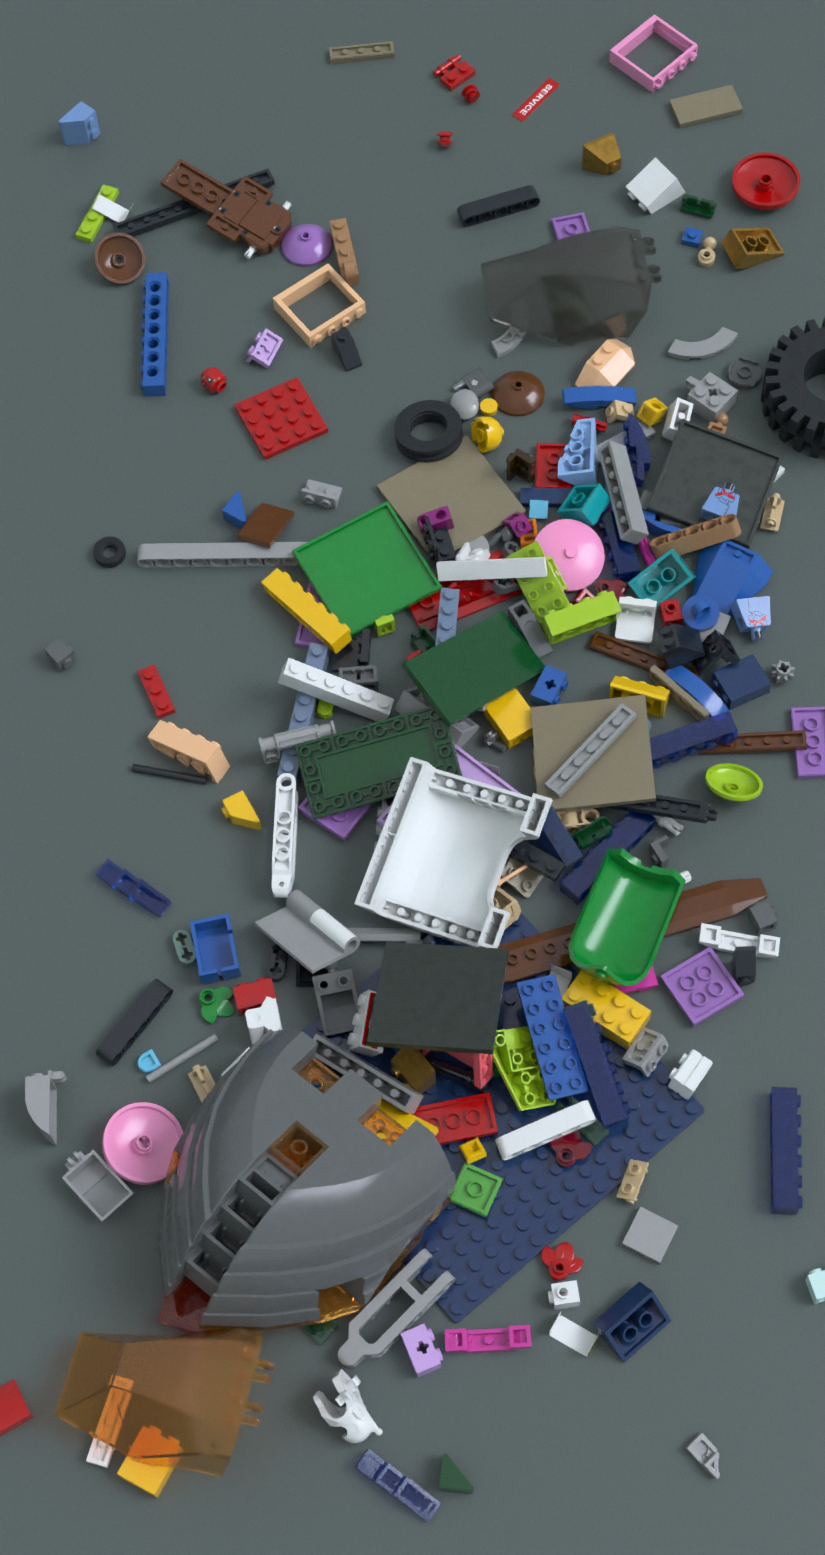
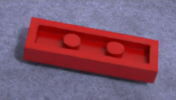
M155 664L138 670L139 678L157 718L161 719L176 713Z

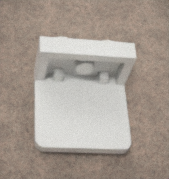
M630 596L620 597L619 606L621 613L617 618L615 638L622 641L650 644L653 637L657 601L647 598L636 599Z

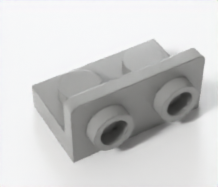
M308 479L305 488L301 489L302 501L306 503H314L325 508L336 509L343 489L342 487Z
M643 1027L622 1060L625 1064L640 1069L644 1076L649 1077L651 1072L655 1070L661 1057L667 1052L669 1044L663 1034Z

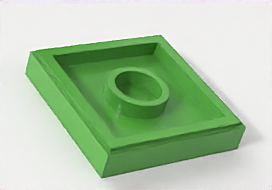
M465 1162L456 1180L455 1190L450 1194L448 1201L486 1218L503 1182V1178Z

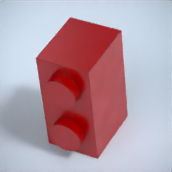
M263 977L257 979L256 982H244L233 987L239 1016L245 1015V1012L249 1009L261 1007L267 996L272 999L276 998L272 978L267 979Z

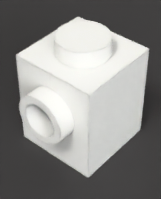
M577 1280L551 1284V1291H547L549 1304H553L554 1310L580 1306Z

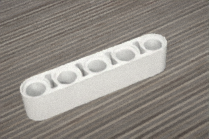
M588 1100L505 1134L497 1138L495 1143L502 1160H509L594 1123L596 1118Z

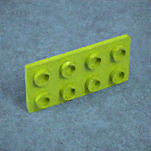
M535 541L506 558L546 557L540 543ZM552 555L546 557L548 574L546 577L516 578L538 623H541L546 612L554 609L558 611L563 606L570 604L564 593V590L568 589Z

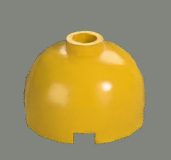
M476 417V421L471 424L472 441L477 442L478 446L476 447L481 453L495 450L502 441L504 435L503 428L492 417Z

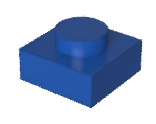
M686 227L682 244L698 248L703 230Z

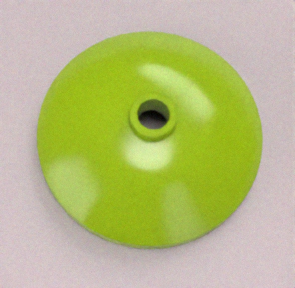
M723 763L714 765L707 770L705 775V782L709 789L717 796L730 801H750L757 798L763 789V782L755 772L736 764Z

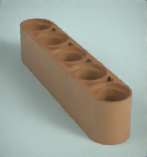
M727 514L656 537L651 540L650 546L657 560L671 548H674L679 555H683L736 538L741 534L742 530L736 515Z

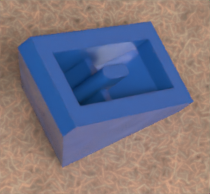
M237 491L222 509L225 521L242 529L246 523L241 493Z

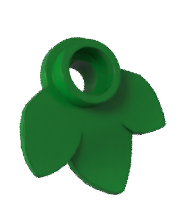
M219 987L215 990L211 988L202 990L199 993L198 1000L202 1006L201 1014L207 1022L214 1024L217 1016L229 1017L233 1015V1006L228 1000L234 992L227 987ZM210 996L212 997V1000L205 1001V998Z

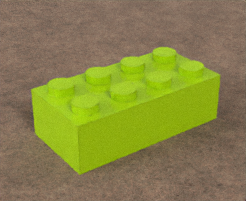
M602 591L597 594V597L591 599L586 597L581 599L578 604L573 605L570 603L563 606L561 610L556 611L554 609L546 612L540 627L549 644L553 645L615 622L621 613V608L614 592Z

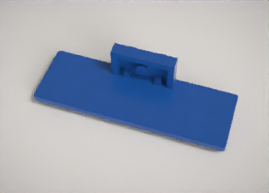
M553 974L518 982L516 987L548 1100L552 1101L587 1092L588 1087L577 1052V1042L572 1035V1025L567 1018L556 976Z

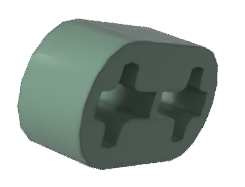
M178 930L173 935V942L179 960L183 966L191 967L197 962L194 945L190 934L186 930ZM183 936L186 944L184 946H182L181 942L179 941V937ZM187 950L191 958V960L188 961L185 958L184 951Z

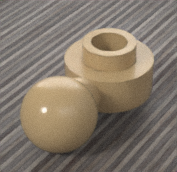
M713 237L705 238L703 241L705 249H702L698 254V262L703 267H710L715 262L713 250L716 248L717 242Z

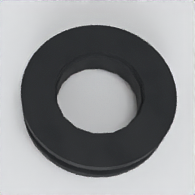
M423 400L409 405L400 412L394 424L398 449L409 459L418 462H435L447 458L458 449L463 438L462 422L459 413L451 405L438 400ZM434 421L446 427L444 434L434 440L423 441L411 435L412 430L424 422Z

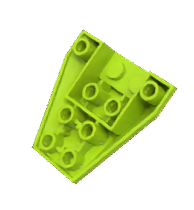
M528 1026L497 1030L494 1052L492 1054L493 1061L518 1110L524 1111L555 1105L556 1100H548Z

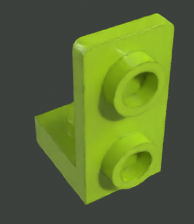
M392 614L381 616L375 620L374 629L378 637L396 631L395 619Z

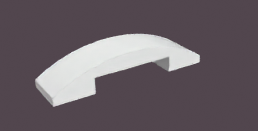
M701 923L699 943L734 954L735 947L756 946V957L776 958L779 954L780 937L763 934L757 937L721 930V926Z

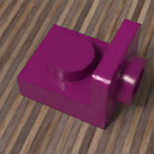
M514 512L501 521L504 527L508 526V528L512 529L518 538L532 529L526 515L521 512Z

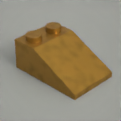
M769 227L731 228L721 242L736 269L751 268L785 254Z

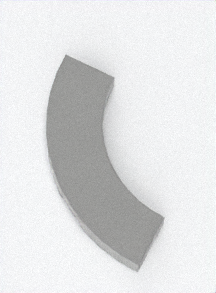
M525 299L509 304L512 316L511 325L502 336L491 341V347L497 358L514 350L526 335L529 325V309Z
M722 327L714 336L703 341L685 342L675 339L668 351V356L689 360L690 358H709L730 347L738 337V333Z

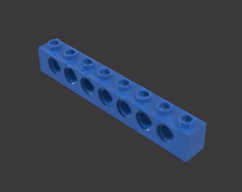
M167 272L146 273V280H143V288L146 291V294H143L145 308H142V315L145 318V322H142V332L145 333L141 337L142 347H144V350H141V359L144 361V364H141L143 379H140V388L144 389L145 396H166L169 280Z

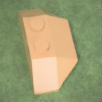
M618 339L606 340L585 363L575 383V387L616 386L635 366L631 347Z

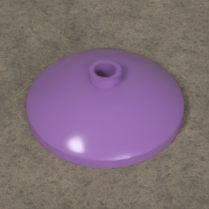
M301 224L291 228L284 236L281 243L282 252L285 258L295 265L314 266L323 262L330 255L332 239L329 233L318 225Z

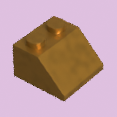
M401 1048L392 1058L391 1071L397 1079L401 1078L405 1085L422 1094L436 1083L435 1069L418 1049Z

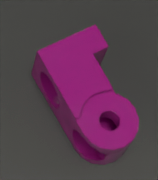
M448 505L423 513L417 518L422 534H424L423 524H425V517L428 516L433 530L445 527L448 530L454 528Z

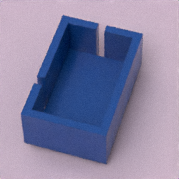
M229 913L190 921L202 984L220 981L219 977H223L224 980L241 977Z

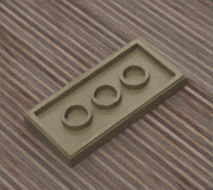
M733 85L669 100V105L679 128L743 113V107Z

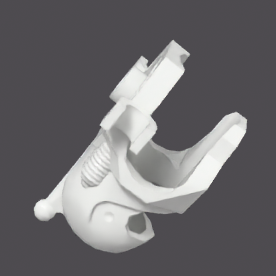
M341 1369L332 1378L340 1394L335 1399L340 1407L328 1400L323 1392L318 1391L314 1394V1402L324 1420L330 1426L346 1428L347 1432L342 1436L346 1441L352 1444L360 1443L367 1439L372 1432H375L378 1436L382 1434V1429L378 1428L360 1396L357 1386L361 1381L357 1375L350 1379Z

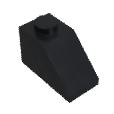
M347 327L331 333L332 347L346 372L362 366L354 339Z
M756 946L735 947L731 961L733 979L741 986L754 983L756 977Z

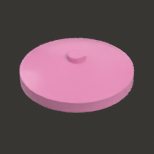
M573 519L554 521L545 526L534 540V542L538 541L546 557L552 555L568 587L564 592H576L587 588L598 578L603 569L605 560L603 544L596 532L580 521Z
M147 1102L129 1104L119 1109L110 1118L104 1129L102 1150L105 1160L119 1177L128 1182L140 1185L160 1182L170 1176L178 1167L181 1156L174 1151V1148L182 1136L183 1130L174 1115L159 1105Z

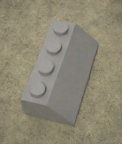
M416 686L403 691L394 709L399 712V715L427 708L430 703ZM467 717L449 726L453 743L462 748L480 726Z

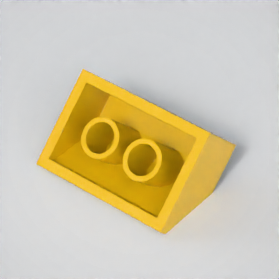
M615 676L609 689V699L645 695L647 714L663 718L670 690L662 686L649 685L644 681L630 680L625 676Z

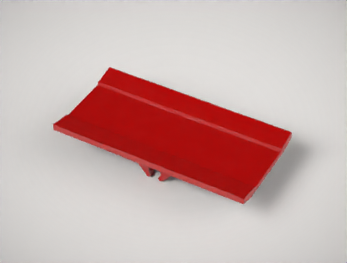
M499 549L491 552L489 559H505ZM494 579L439 581L442 588L460 589L457 620L523 594L522 589L506 594L494 592L492 589ZM512 579L513 582L518 583L516 579ZM441 591L409 607L419 628L425 625L429 631L437 629Z

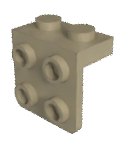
M508 856L501 879L524 864ZM528 867L506 882L521 896L529 898L544 876Z

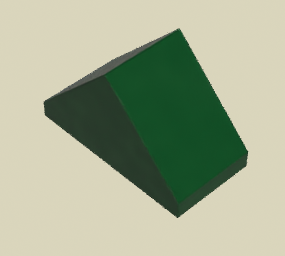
M446 1453L443 1454L439 1490L464 1494L473 1493L474 1487Z

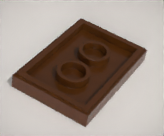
M261 503L239 531L237 539L271 548L294 517V511Z

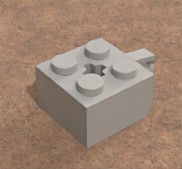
M711 372L702 380L689 376L685 381V387L690 390L687 401L694 404L692 411L708 422L715 423V419L721 412L727 413L736 403L738 390Z

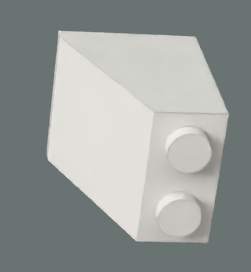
M656 157L626 185L629 191L627 193L633 201L637 200L639 202L638 206L644 212L647 210L650 214H653L685 193L678 179Z

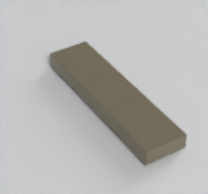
M393 41L329 48L330 64L395 57Z
M653 665L650 668L649 679L657 686L670 690L669 696L702 725L708 722L710 712L657 666Z

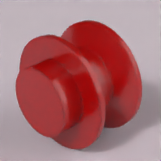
M470 84L464 87L462 96L466 102L472 103L479 98L480 92L477 90L476 85Z
M443 131L437 134L440 137V141L437 142L440 143V147H449L450 143H453L450 141V137L453 136L451 132Z

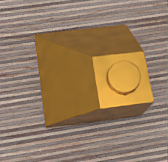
M613 132L583 144V170L608 175L621 169V154Z

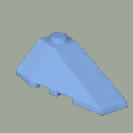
M595 418L577 420L570 435L571 439L564 448V455L558 462V478L572 485L598 484Z

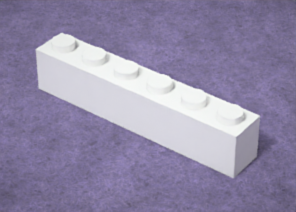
M288 658L285 662L278 683L377 722L388 718L394 702L393 698L291 658Z

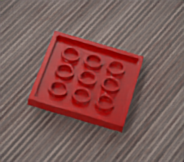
M298 377L234 404L235 410L264 460L328 433V427Z

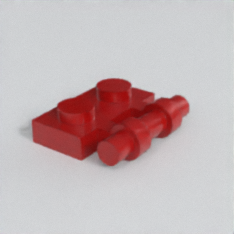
M458 54L455 57H450L445 64H440L433 71L435 77L442 76L440 82L450 91H453L476 74V70L466 61H463L461 64L458 63L461 60Z

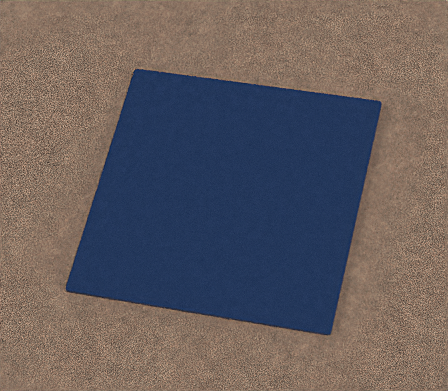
M520 913L518 920L514 921L504 930L499 945L540 934V932ZM424 933L421 936V940H424L428 935L431 934ZM432 935L436 945L464 946ZM571 965L562 968L572 972L568 988L578 975ZM381 968L356 987L358 998L360 994L367 990L377 992ZM551 971L503 986L497 1030L527 1026L516 984L548 976ZM566 1011L567 1018L572 1025L573 1038L577 1042V1052L587 1083V1092L556 1099L555 1105L519 1111L502 1076L498 1078L492 1077L487 1093L490 1092L498 1134L478 1138L487 1156L470 1163L503 1178V1182L487 1217L485 1218L449 1202L448 1196L399 1255L405 1265L423 1249H427L433 1255V1258L428 1260L420 1269L421 1272L416 1276L417 1280L426 1290L446 1271H449L456 1278L450 1288L436 1301L454 1323L460 1322L542 1252L545 1246H549L622 1183L630 1159L647 1162L704 1113V1107L693 1095L690 1099H685L678 1092L676 1093L669 1088L668 1085L671 1079L668 1077L671 1072L660 1060L649 1077L644 1076L640 1069L623 1062L622 1058L627 1052L626 1049ZM318 1017L302 1030L312 1039L315 1034L324 1036L321 1017ZM353 1030L325 1037L348 1050V1037L350 1033H353ZM383 1047V1053L373 1057L352 1052L397 1079L391 1071L393 1056L389 1047ZM430 1050L424 1056L430 1064L432 1059L436 1058L466 1071L474 1070L444 1051ZM315 1057L297 1073L323 1094L343 1076L342 1073ZM435 1072L436 1083L422 1093L424 1097L419 1106L482 1094V1091L473 1087L467 1088L464 1083ZM398 1078V1079H397L398 1081H400V1082H402V1083L404 1084V1082H403V1080H402L401 1078ZM588 1100L596 1121L578 1129L581 1142L592 1143L591 1152L585 1159L576 1160L569 1167L561 1166L556 1160V1152L552 1149L551 1143L548 1142L509 1160H502L495 1143L497 1138L579 1102ZM473 1139L440 1145L451 1170L455 1173L456 1180L464 1163H467L460 1151L459 1145ZM568 1154L562 1156L565 1160L570 1158Z

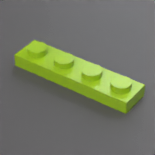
M103 184L99 193L101 196L115 202L119 195L118 188ZM95 200L75 234L76 239L89 243L93 242L106 218L105 215L92 209Z

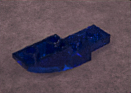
M628 414L627 420L623 422V431H626L624 445L627 448V453L632 454L631 464H634L632 472L636 487H642L644 471H649L651 466L650 449L639 422L633 414Z

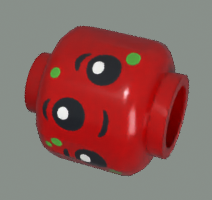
M217 367L206 368L201 374V384L211 393H220L225 389L227 377Z

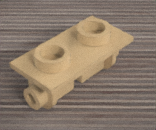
M774 493L771 498L767 499L760 529L778 532L785 502L781 500L780 494Z
M198 1064L192 1067L193 1071L188 1073V1076L201 1102H203L215 1086V1082L207 1066L200 1067Z
M630 1159L616 1196L617 1198L626 1199V1203L631 1205L637 1202L640 1186L645 1174L648 1173V1162Z

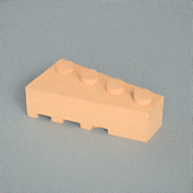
M160 720L148 735V739L155 749L173 759L176 756L187 767L191 764L203 776L207 773L212 777V781L217 784L230 768L221 750V746L217 742H210L199 734L196 736L186 728L180 729L172 722L167 723Z

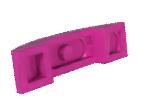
M530 1325L466 1330V1328L445 1329L446 1352L484 1353L531 1348Z

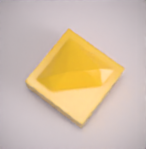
M478 1137L459 1145L460 1151L468 1164L487 1156Z

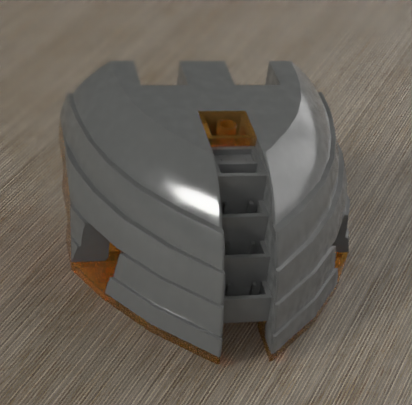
M270 1029L257 1040L211 1089L199 1109L192 1114L185 1132L173 1150L162 1190L158 1230V1250L164 1299L167 1300L188 1279L206 1292L211 1299L206 1311L202 1315L199 1329L270 1331L319 1324L362 1311L390 1282L394 1269L420 1243L426 1227L450 1203L456 1184L455 1173L451 1170L446 1155L433 1132L417 1120L408 1129L401 1126L379 1108L383 1096L379 1090L352 1069L340 1078L314 1058L318 1043L303 1031L291 1029L273 1031ZM318 1082L322 1087L315 1088L311 1083ZM383 1133L387 1138L380 1139L376 1134Z

